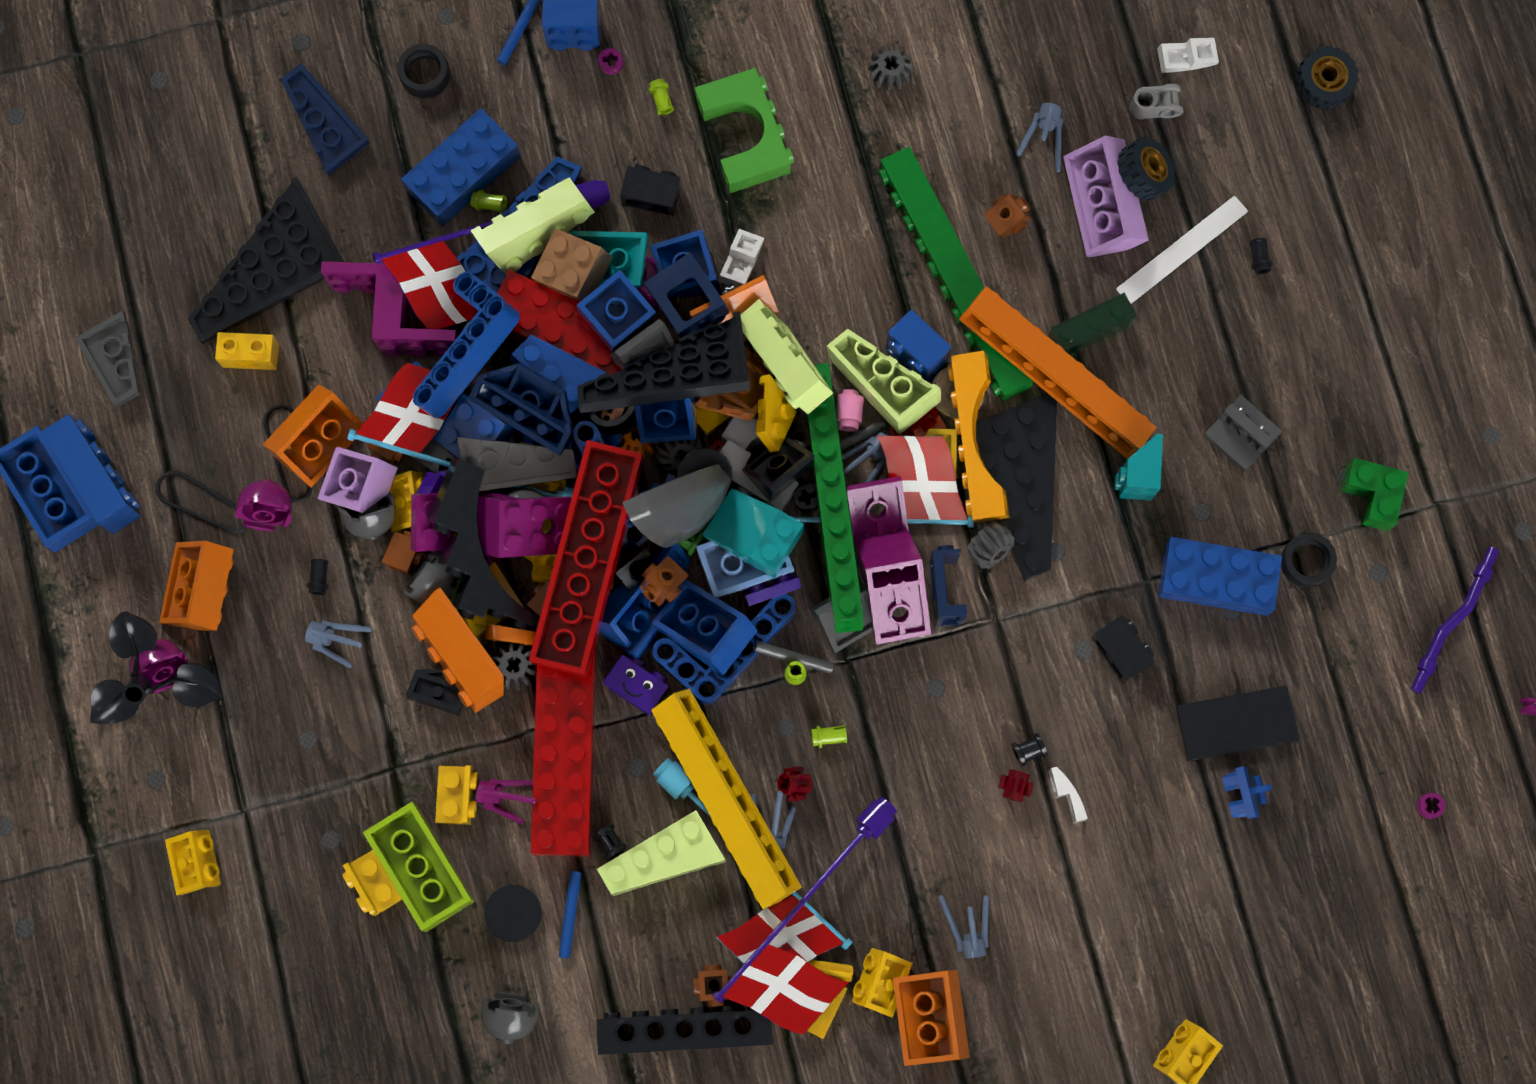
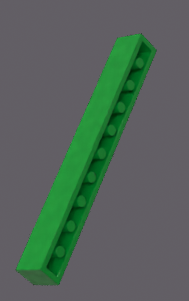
M910 146L881 159L878 176L884 186L888 185L891 190L890 199L894 207L901 209L904 215L902 221L906 230L913 232L916 238L914 244L918 253L925 255L928 261L926 267L930 276L937 278L940 284L938 289L942 299L945 302L949 301L953 309L951 310L953 320L957 325L961 324L965 334H963L968 348H973L975 352L984 351L988 356L991 379L989 388L994 396L998 395L1001 402L1030 389L1034 381L959 320L973 300L984 289V286Z
M829 363L814 364L832 390ZM832 394L809 414L806 413L810 448L815 456L813 471L834 633L863 630V611L835 404Z

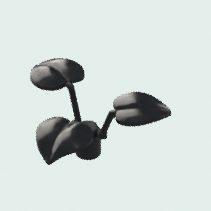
M121 612L112 622L109 642L113 652L118 657L129 658L134 655L133 670L130 674L131 678L125 686L122 682L114 679L103 680L95 686L91 695L90 722L94 724H112L125 721L136 714L140 703L144 701L148 693L154 694L156 690L172 682H175L172 688L174 697L179 703L188 707H200L220 700L222 697L221 686L212 671L204 665L194 662L180 665L177 670V677H170L151 686L147 677L138 674L139 654L147 650L153 651L157 643L156 631L143 618L128 612Z

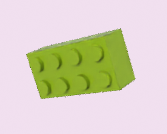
M410 802L363 832L421 931L428 932L475 902L420 808L414 802Z

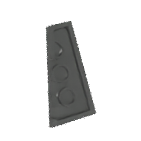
M457 437L460 459L485 470L479 491L577 478L573 449L565 448L562 455L559 456L545 446Z

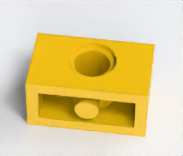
M218 332L215 359L222 368L277 370L279 343L273 335Z

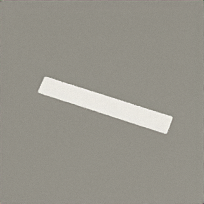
M1233 196L1118 286L1116 290L1128 304H1132L1245 215L1248 210Z

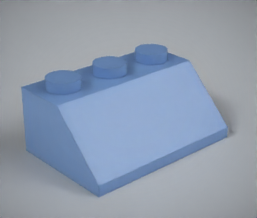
M711 541L696 546L697 555L713 596L716 598L774 579ZM789 556L775 578L794 572Z

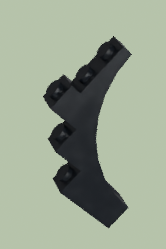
M452 458L426 520L434 524L432 529L448 536L451 532L439 564L446 566L445 572L458 578H461L462 574H464L452 604L455 608L459 609L458 613L461 616L473 620L474 616L484 618L487 611V615L499 620H503L504 616L513 619L511 625L520 629L528 630V627L537 628L540 617L523 608L505 592L494 578L482 552L478 537L476 512L479 489L485 470L462 459Z

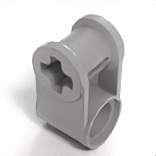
M1166 84L1163 86L1139 88L1129 104L1130 114L1137 119L1174 118L1182 115L1183 107L1180 106L1178 96L1180 86L1178 84ZM1138 100L1146 101L1149 106L1140 105Z

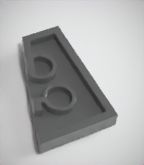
M123 310L75 337L116 408L140 395L126 313Z

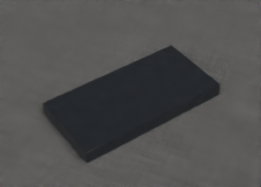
M1287 686L1175 706L1187 762L1299 741Z

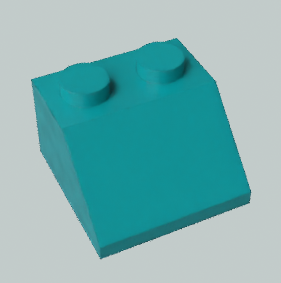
M1156 434L1129 457L1124 466L1120 467L1119 473H1116L1114 488L1119 490L1120 499L1152 501L1160 490L1163 434Z

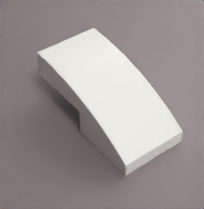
M1190 38L1186 43L1161 44L1157 48L1162 73L1200 69L1219 63L1215 38Z
M739 229L730 247L729 256L720 273L719 282L727 285L732 283L735 288L748 283L764 238Z
M1057 767L1051 768L1048 773L1054 797L1066 796L1073 824L1088 819L1082 801L1072 783Z

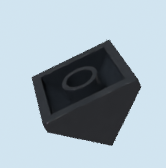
M785 437L779 451L769 452L766 449L744 467L742 471L767 500L772 502L812 468L815 456L809 450Z

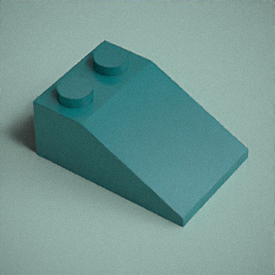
M570 231L571 235L602 247L613 257L600 285L618 270H621L635 288L642 287L649 235L647 232Z
M731 488L702 536L775 579L803 534L804 524L779 509Z

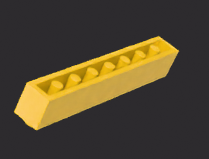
M687 689L673 693L651 710L658 726L665 734L672 751L683 766L686 776L692 782L699 799L706 807L713 824L717 827L727 849L731 852L739 866L741 874L752 889L755 899L759 902L762 909L779 903L802 888L801 884L691 690Z

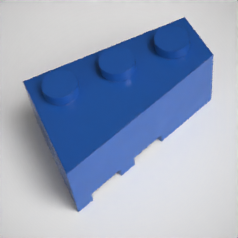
M530 335L511 354L509 359L513 364L522 363L566 390L570 416L579 408L577 386L587 381L595 380L600 375L606 373L533 335Z

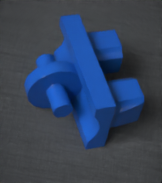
M1244 766L1235 768L1236 772L1223 776L1222 780L1225 791L1240 789L1242 800L1229 802L1231 816L1247 817V819L1260 817L1255 794H1257L1259 805L1268 803L1265 792L1273 790L1272 784L1263 785L1261 775L1253 776L1255 786L1253 788L1248 767Z

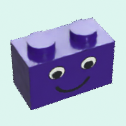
M622 655L603 681V684L637 709L652 717L653 713L651 710L660 704L670 691L669 686L666 685L668 680L656 671L650 674L644 670L645 664L639 659L632 656L628 659Z

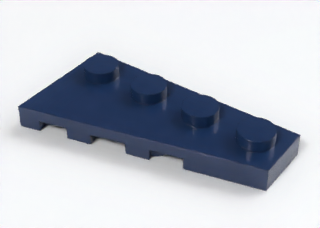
M302 63L280 79L328 176L370 144L368 138Z

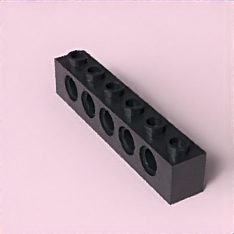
M736 1005L719 1006V1012L707 1013V1007L690 1008V1014L678 1015V1009L661 1010V1016H649V1010L632 1011V1017L621 1018L620 1012L603 1013V1019H596L598 1055L773 1045L772 1021L749 1007L748 1011H736ZM740 1017H746L751 1022V1030L747 1034H739L734 1028L735 1021ZM710 1019H718L722 1024V1031L717 1036H711L706 1031V1023ZM683 1020H687L693 1025V1033L687 1038H683L677 1033V1025ZM653 1022H659L664 1027V1034L660 1039H653L648 1034V1027ZM624 1024H630L635 1029V1035L630 1041H624L619 1035V1030Z

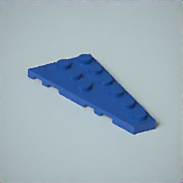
M557 156L535 178V182L524 193L521 192L515 198L516 201L507 210H504L501 215L506 217L517 210L516 206L524 201L534 202L538 200L539 193L569 177L576 185L582 172V167ZM475 239L476 241L464 253L462 252L457 259L465 272L472 273L497 293L506 275L486 254L477 239ZM541 254L534 256L524 263L516 273L530 279Z

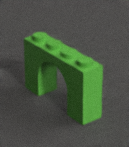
M756 68L695 87V98L704 121L732 112H743L756 118L764 131L762 139L754 148L721 160V170L729 193L791 174V164L794 163L790 148H785L782 141L785 139L781 123L776 124L773 117L776 115L772 99L767 100L765 92L768 91L766 81L763 75L758 76Z

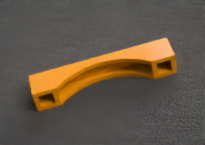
M984 351L951 356L952 364H948V375L950 381L954 380L955 391L951 392L953 407H958L959 418L955 419V428L957 435H961L963 444L958 446L960 461L965 462L966 472L962 473L964 489H969L970 500H966L968 517L972 516V520L976 523L1009 518L1006 491L993 479L986 469L976 440L978 409L983 395L991 383L988 356Z

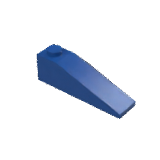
M678 543L664 548L650 560L651 564L654 563L658 566L669 556L684 571H686L690 559ZM622 583L609 594L599 630L604 638L628 655V651L668 602L666 600L661 606H658L655 602L648 600L639 588L641 583L631 591ZM657 634L637 659H640L643 656V654L655 641Z

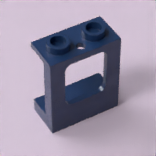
M691 252L644 282L680 338L696 330L703 329L713 322L719 324L730 313L725 302ZM695 279L711 304L710 307L689 321H684L669 301L668 293L687 280Z
M953 545L938 546L937 550L932 551L929 560L935 627L963 625L967 617L966 604L948 606L944 564H956L961 554V549H954Z

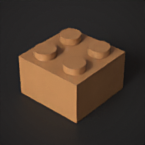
M555 228L531 278L541 285L581 302L599 287L613 257L602 247Z

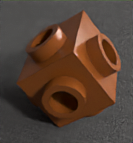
M1004 194L993 202L994 206L984 213L994 230L1002 237H1008L1012 233L1018 234L1027 227L1026 222L1032 218L1028 212L1030 207L1025 199L1011 194L1008 196Z
M667 556L658 566L653 563L642 574L645 579L639 588L648 600L661 606L666 600L671 603L681 593L682 590L679 587L688 577V574Z
M721 964L705 965L704 971L698 972L699 978H693L694 996H700V1001H707V1007L724 1006V1000L720 1004L712 997L715 992L710 990L709 983L712 980H717L720 983V988L717 991L719 992L733 975L728 976V970H722Z

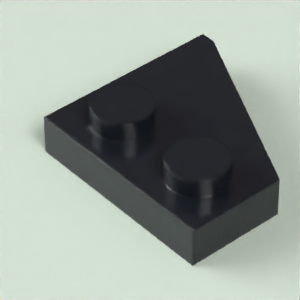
M443 667L435 670L429 668L415 670L405 695L406 699L460 716L464 706L458 696L460 691L455 684L450 685L446 681L442 673Z

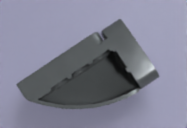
M717 464L667 482L622 503L630 520L642 534L655 544L668 548L688 540L707 526L726 497L730 485V477Z

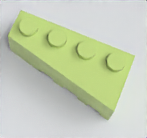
M569 177L539 193L538 200L534 202L524 201L516 206L517 210L506 217L500 214L491 219L493 224L484 229L478 226L472 229L471 232L486 254L506 275L509 269L516 272L531 258L540 255L546 248L555 228L567 233L576 225L585 222L594 213V210Z
M760 299L740 315L744 335L752 344L754 351L764 360L763 364L766 369L776 377L774 379L775 383L783 392L786 391L788 393L785 398L794 409L800 407L809 414L833 394L789 327Z
M849 329L845 330L827 345L829 360L899 435L941 402V388L933 383H928L913 370L910 371L903 367L890 355L886 356L878 351L877 347Z
M695 810L599 867L597 871L610 893L615 896L653 883L675 878L676 876L726 862Z

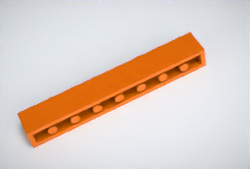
M987 286L959 318L962 323L1125 458L1128 459L1144 446L1157 428L1146 416L1135 410L1124 398L1111 390L1104 381L1094 376L1082 363L1070 356L1062 346L1053 342L1040 328L1034 326L1018 310L1012 308L998 293L992 291Z

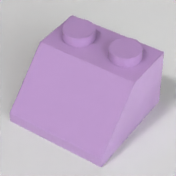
M336 447L317 499L363 513L389 494L397 467L375 457Z

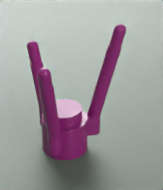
M492 778L489 782L481 780L476 792V802L484 804L483 809L494 811L519 824H524V819L495 804H500L502 798L535 804L537 800L527 796L503 792V787L533 786V781L497 780Z

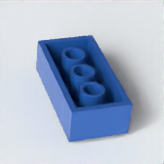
M480 108L401 178L405 190L443 227L471 202L473 192H478L480 189L484 190L519 159L521 155L518 145Z
M68 414L41 431L42 436L99 525L114 534L141 517L136 509L140 507L139 502L123 486L126 484L125 480L109 464L112 462L111 458L104 448H100L95 442L98 439L89 425L86 426L81 418L76 420Z
M37 425L0 448V474L44 546L56 553L99 526V524L42 436L41 431L43 429Z
M1170 537L1165 543L1157 597L1268 616L1275 611L1282 556Z

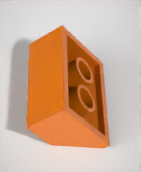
M764 275L721 296L730 312L721 323L733 318L732 313L740 312L741 315L759 299L779 317V311ZM711 302L689 311L690 319L710 307Z
M318 384L262 445L280 463L312 488L328 470L336 447L347 449L356 440H347L350 429L357 432L363 423L332 391Z
M208 541L176 542L159 624L201 631H217L222 618L221 608L223 599L227 593L228 574L233 565L232 555L234 549Z
M958 970L893 978L904 1066L970 1058Z

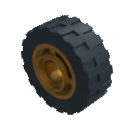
M1332 46L1318 47L1315 51L1312 50L1304 58L1296 71V89L1301 94V98L1306 100L1309 105L1316 106L1318 109H1332L1345 102L1356 89V84L1359 80L1356 62L1349 56L1350 54L1342 51L1341 48H1333ZM1322 74L1328 75L1331 81H1326Z
M1141 137L1121 150L1122 152L1119 153V160L1117 161L1119 174H1121L1123 183L1128 187L1127 189L1134 196L1140 197L1141 200L1148 199L1150 201L1173 187V182L1176 178L1173 161L1170 159L1167 150L1160 143H1157L1155 139Z

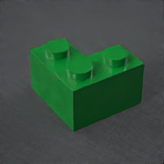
M1353 458L1346 465L1340 491L1367 498L1361 522L1362 525L1389 531L1397 525L1409 472Z

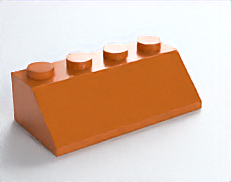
M441 588L436 589L412 615L413 627H411V630L419 642L424 640L429 647L427 653L435 664L437 662L441 664L444 669L442 673L446 681L450 685H456L460 691L458 696L466 708L470 706L476 713L504 695V675Z

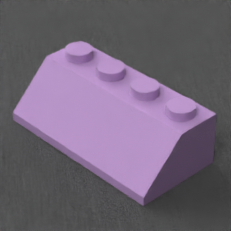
M1105 135L1063 156L1087 257L1126 251L1149 241L1139 198L1127 189L1128 187L1123 183L1121 174H1119L1117 161L1119 160V153L1126 147L1124 139Z

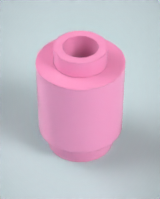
M847 389L843 390L842 394L837 395L835 412L838 430L855 432L858 431L859 425L862 424L864 397L859 395V391Z

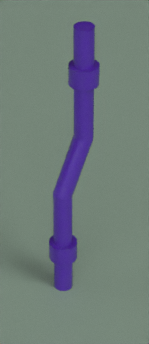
M1488 547L1482 563L1477 565L1474 571V581L1463 605L1437 629L1425 658H1421L1417 666L1418 673L1411 687L1413 692L1422 693L1428 677L1432 676L1436 669L1437 663L1435 661L1447 635L1473 611L1485 582H1489L1493 574L1492 566L1499 553L1498 549Z

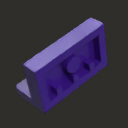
M791 572L743 589L742 593L747 605L751 606L802 588L799 577L795 572Z

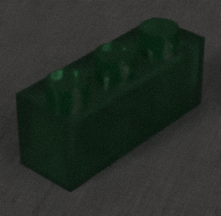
M1124 292L1051 327L1048 337L1056 344L1062 346L1069 355H1072L1132 326L1137 318V314Z

